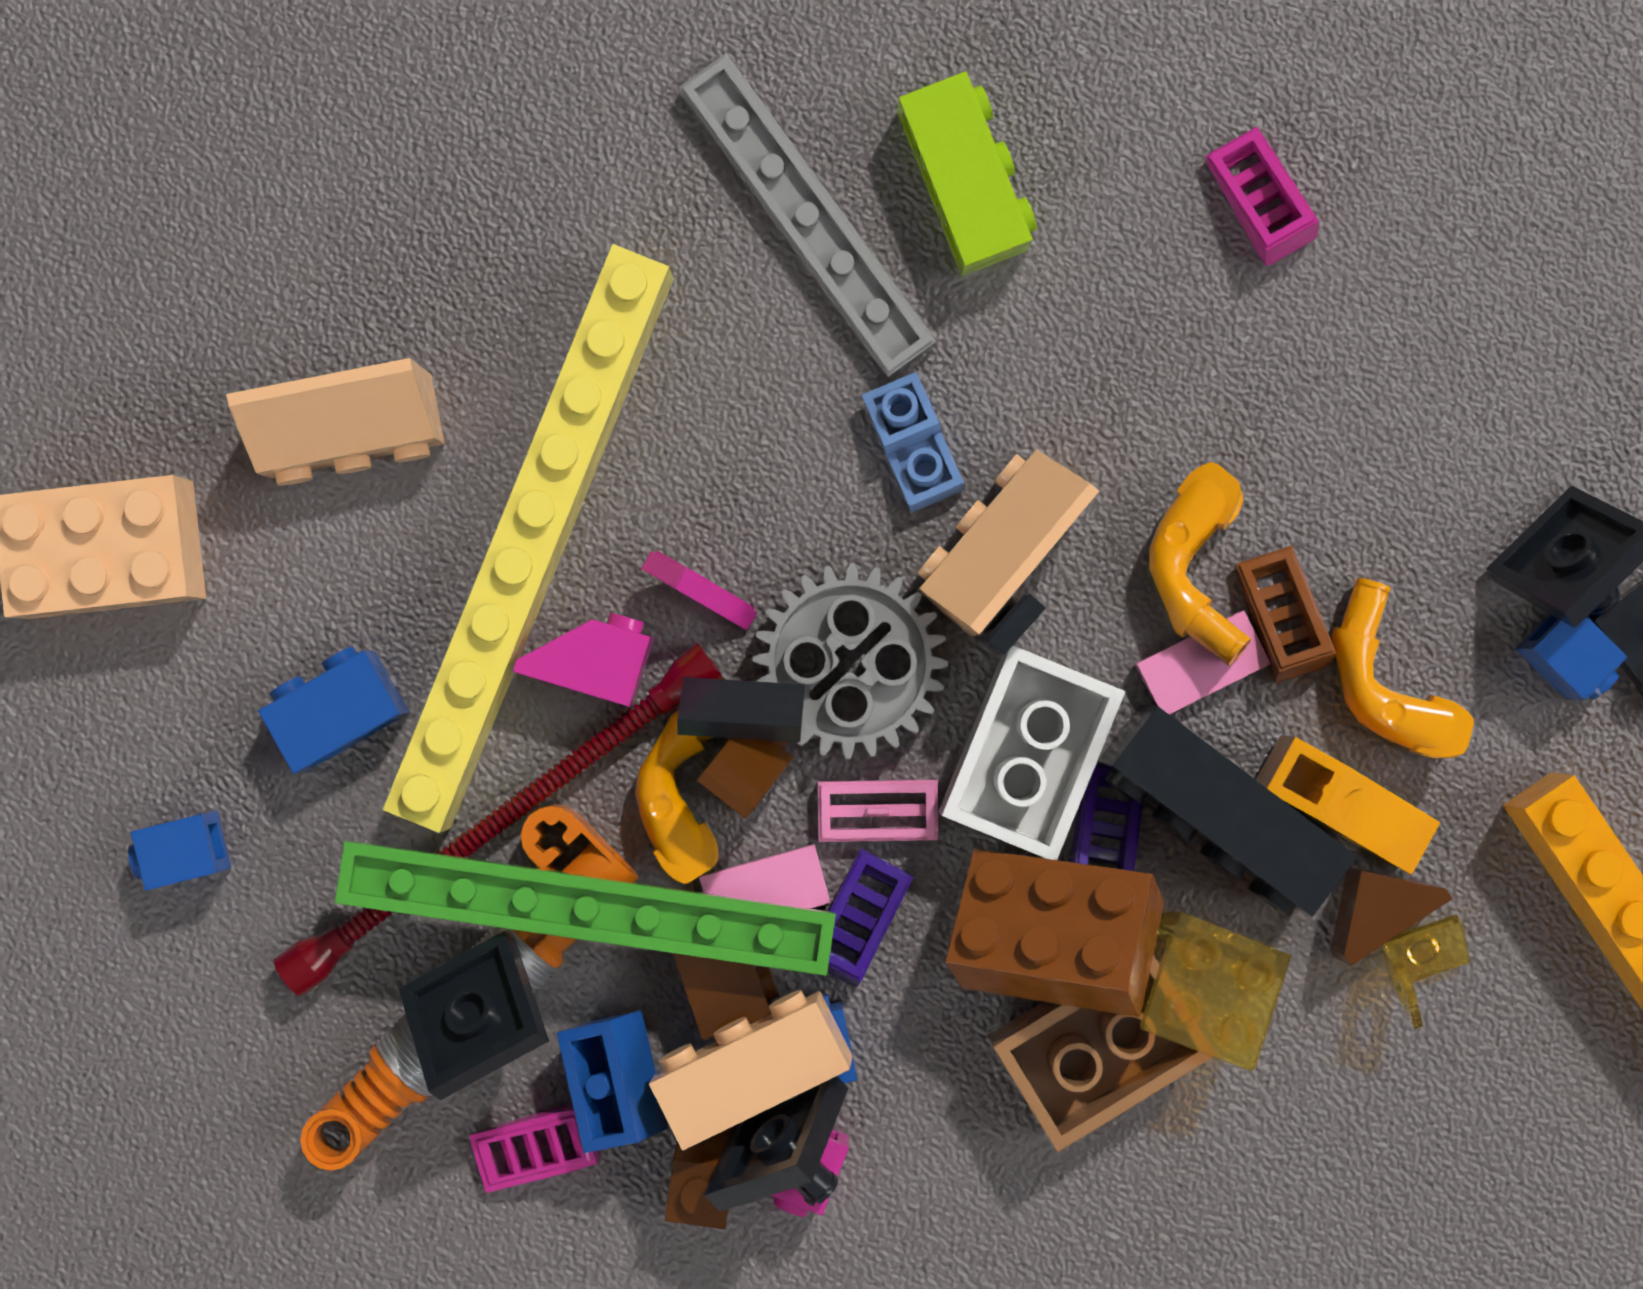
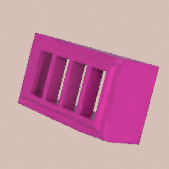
M1258 127L1251 129L1205 156L1206 164L1251 244L1266 266L1277 262L1317 238L1318 218ZM1256 154L1260 162L1233 177L1229 169ZM1265 176L1269 177L1270 183L1246 196L1242 191ZM1280 197L1283 204L1259 217L1255 210ZM1292 218L1293 222L1270 234L1269 230Z
M572 1102L469 1134L486 1193L598 1164L602 1156L600 1150L589 1153L583 1152ZM567 1123L575 1151L565 1154L557 1126ZM545 1129L553 1158L546 1160L542 1158L535 1131ZM519 1135L523 1136L531 1162L530 1165L523 1167L520 1165L512 1138ZM499 1140L509 1171L498 1174L489 1143Z

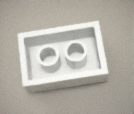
M1012 646L1005 655L1001 656L938 812L943 817L1046 859L1057 860L1126 691Z

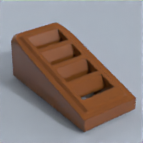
M1292 545L1235 564L1234 569L1257 637L1271 663L1268 665L1274 682L1281 683L1329 666L1336 655V651ZM1285 571L1288 580L1259 589L1256 580ZM1293 594L1295 603L1268 611L1265 603ZM1301 618L1303 626L1277 634L1276 625ZM1306 641L1309 642L1311 649L1286 656L1285 648Z

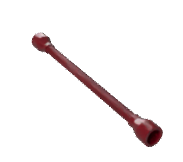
M697 643L673 661L660 683L648 691L650 695L646 696V700H640V705L635 704L633 706L634 709H628V714L623 713L621 715L622 719L618 717L615 719L616 723H609L610 728L604 727L603 733L601 731L597 732V737L592 736L590 738L591 742L585 741V746L580 745L578 747L579 751L573 750L572 755L568 754L566 756V760H560V765L558 763L554 764V769L549 768L547 770L548 774L542 773L541 778L537 777L535 779V783L530 782L529 787L525 786L522 789L523 792L518 791L516 793L517 797L514 795L510 797L511 801L506 800L504 805L498 806V810L494 809L492 811V815L487 814L486 820L483 818L479 821L480 824L475 823L473 828L467 829V833L463 832L461 834V838H455V842H450L449 847H443V852L438 851L436 854L463 858L471 857L472 852L476 853L478 851V847L483 848L484 843L488 844L491 842L490 838L495 839L497 837L496 833L498 835L502 834L503 829L507 830L509 825H514L515 820L519 821L521 819V815L526 816L528 814L527 810L531 812L534 809L533 806L538 807L540 802L546 801V797L550 798L552 796V792L557 793L558 787L562 789L565 786L564 783L569 784L571 782L570 778L575 779L577 777L576 774L581 775L583 773L582 769L587 770L589 765L595 764V760H601V755L606 756L608 754L607 750L612 752L614 750L613 746L618 747L620 745L619 742L623 743L626 741L625 737L630 738L632 737V732L637 733L638 728H644V723L649 724L651 722L650 718L654 720L657 718L656 714L661 715L664 713L666 715L679 706L684 677L725 680L724 676L704 649ZM363 907L362 911H357L356 915L350 917V920H345L344 925L340 924L338 926L335 924L323 934L297 941L273 959L277 973L293 993L303 997L329 977L339 959L353 948L355 940L358 941L361 939V935L365 936L367 934V930H373L374 926L377 927L380 922L386 920V917L392 916V912Z

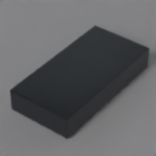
M1023 594L1016 597L980 637L982 639L980 643L995 656L1005 655L1046 607L1031 594Z
M684 677L677 717V735L800 742L805 684Z

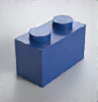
M354 646L348 647L321 663L326 671L307 683L304 682L302 676H298L283 683L269 693L273 702L259 709L258 712L293 774L313 769L410 713L376 651L363 650L357 653Z
M642 1010L589 1021L557 1032L584 1153L638 1143L669 1128L667 1119L649 1086L656 1070Z

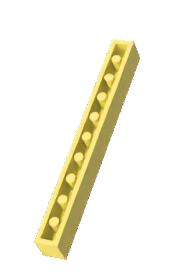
M612 244L387 797L383 811L438 833L452 827L513 677L515 662L522 655L674 280L669 266Z

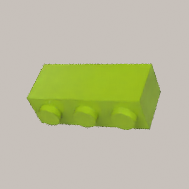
M967 71L900 96L897 106L898 117L961 277L1028 251L1033 241L1031 232L1037 230V223L1027 198L1023 196L1017 199L1010 183L1009 177L1015 175L1013 160L1003 140L997 143L994 142L987 121L993 119V112L983 86L979 85L973 88Z

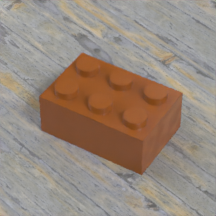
M974 849L945 963L964 989L1140 1017L1164 900L1153 874Z

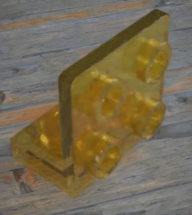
M1184 912L1162 913L1157 939L1167 942L1140 1023L1141 1029L1241 1069L1254 1070L1292 955Z

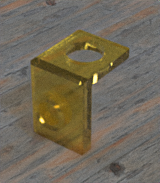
M1455 914L1400 933L1381 946L1389 981L1414 1030L1423 1027L1412 983L1470 963L1461 920Z

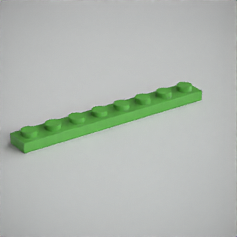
M344 841L335 897L336 904L827 976L836 918L835 912L355 841Z

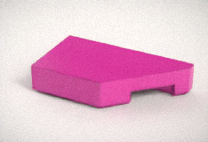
M657 550L656 552H650L641 568L745 630H748L757 615V612L754 611L755 607Z

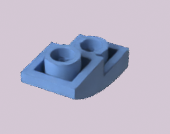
M917 372L861 395L910 513L965 491L964 481L942 435L939 420Z

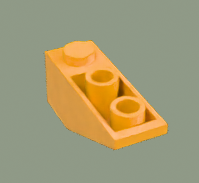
M1280 735L1256 781L1301 815L1410 875L1413 874L1440 825V822L1351 767L1297 737Z

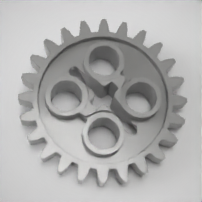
M850 563L845 580L837 581L831 567L826 566L824 568V584L818 587L806 574L801 576L805 594L797 597L792 592L784 589L781 594L789 607L785 613L769 608L765 612L777 624L775 631H757L756 633L757 638L770 645L769 653L758 654L752 657V662L769 666L770 674L761 677L756 682L805 684L801 741L797 742V744L802 746L813 735L821 737L820 755L825 756L835 741L842 743L845 759H851L855 743L863 742L867 752L873 757L876 756L877 750L876 738L882 736L894 748L898 747L899 740L896 728L902 725L914 733L919 731L916 721L911 716L916 709L924 713H934L935 709L923 698L926 691H944L945 686L930 678L931 670L948 666V661L933 657L931 655V648L940 645L946 639L943 635H927L925 630L937 617L936 613H926L920 616L916 614L914 609L922 598L920 592L911 595L905 600L898 596L903 582L901 577H897L887 588L880 586L881 575L880 568L878 567L872 570L867 581H862L858 578L855 563ZM855 602L866 610L868 624L861 634L856 636L843 635L835 627L833 620L834 612L843 603ZM886 622L890 625L889 633L862 657L860 662L865 668L862 675L857 677L855 674L848 672L820 699L812 700L810 698V691L838 665L839 659L835 651L843 645L845 649L851 651L881 623ZM800 644H815L821 648L825 655L824 668L815 677H800L791 668V653ZM887 645L901 647L909 657L910 663L907 672L896 680L885 679L876 669V655L881 648ZM842 687H856L866 697L867 705L865 712L856 720H841L832 710V697Z

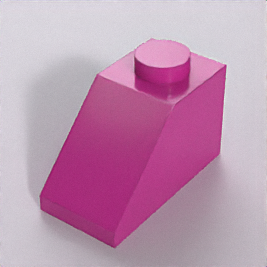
M610 612L607 623L591 619L517 659L513 672L631 707L635 705L655 638L641 634L644 622Z

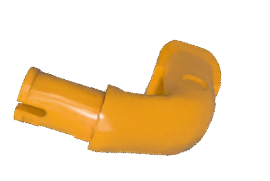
M1209 462L1192 471L1177 489L1178 496L1161 519L1150 544L1149 570L1174 631L1182 638L1188 634L1225 664L1231 666L1250 644L1251 638L1210 606L1212 599L1201 593L1186 575L1188 566L1196 552L1218 528L1227 530L1237 518L1244 500L1239 481L1219 464Z
M1356 578L1341 627H1334L1332 633V643L1336 651L1335 656L1346 705L1358 722L1377 735L1409 748V752L1425 757L1445 759L1464 754L1468 748L1474 727V718L1465 708L1454 701L1435 695H1428L1425 700L1393 692L1374 679V660L1380 644V640L1375 637L1391 587L1373 580Z
M678 709L670 716L662 733L638 771L635 796L642 823L654 847L653 853L659 864L673 880L687 884L712 869L717 864L719 853L716 839L707 822L704 820L698 823L679 793L675 771L685 760L705 750L703 743L714 737L677 735Z

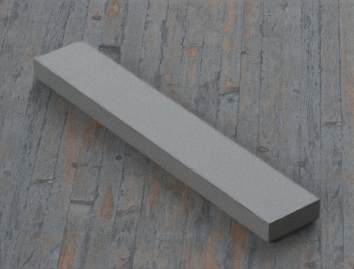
M725 53L678 87L680 95L886 378L889 379L936 345L937 341L728 54Z

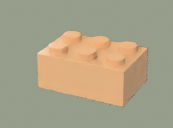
M175 475L0 495V583L4 617L36 619L206 599L193 481Z

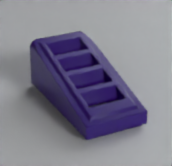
M1096 764L1079 805L1069 862L1087 865L1089 859L1117 864L1116 869L1135 871L1143 802L1139 804L1135 800L1131 801L1130 799L1128 802L1097 797L1098 786L1113 787L1104 780V777L1110 770L1103 765ZM1095 810L1125 815L1124 826L1094 820ZM1091 835L1121 840L1120 850L1090 845Z
M860 849L829 912L836 913L832 940L860 956L855 964L830 951L827 973L854 987L859 986L914 877L913 875ZM864 873L893 888L890 897L887 898L858 883L861 874ZM853 895L882 910L879 919L848 905L847 901L850 896ZM839 917L870 932L871 934L867 942L835 926Z

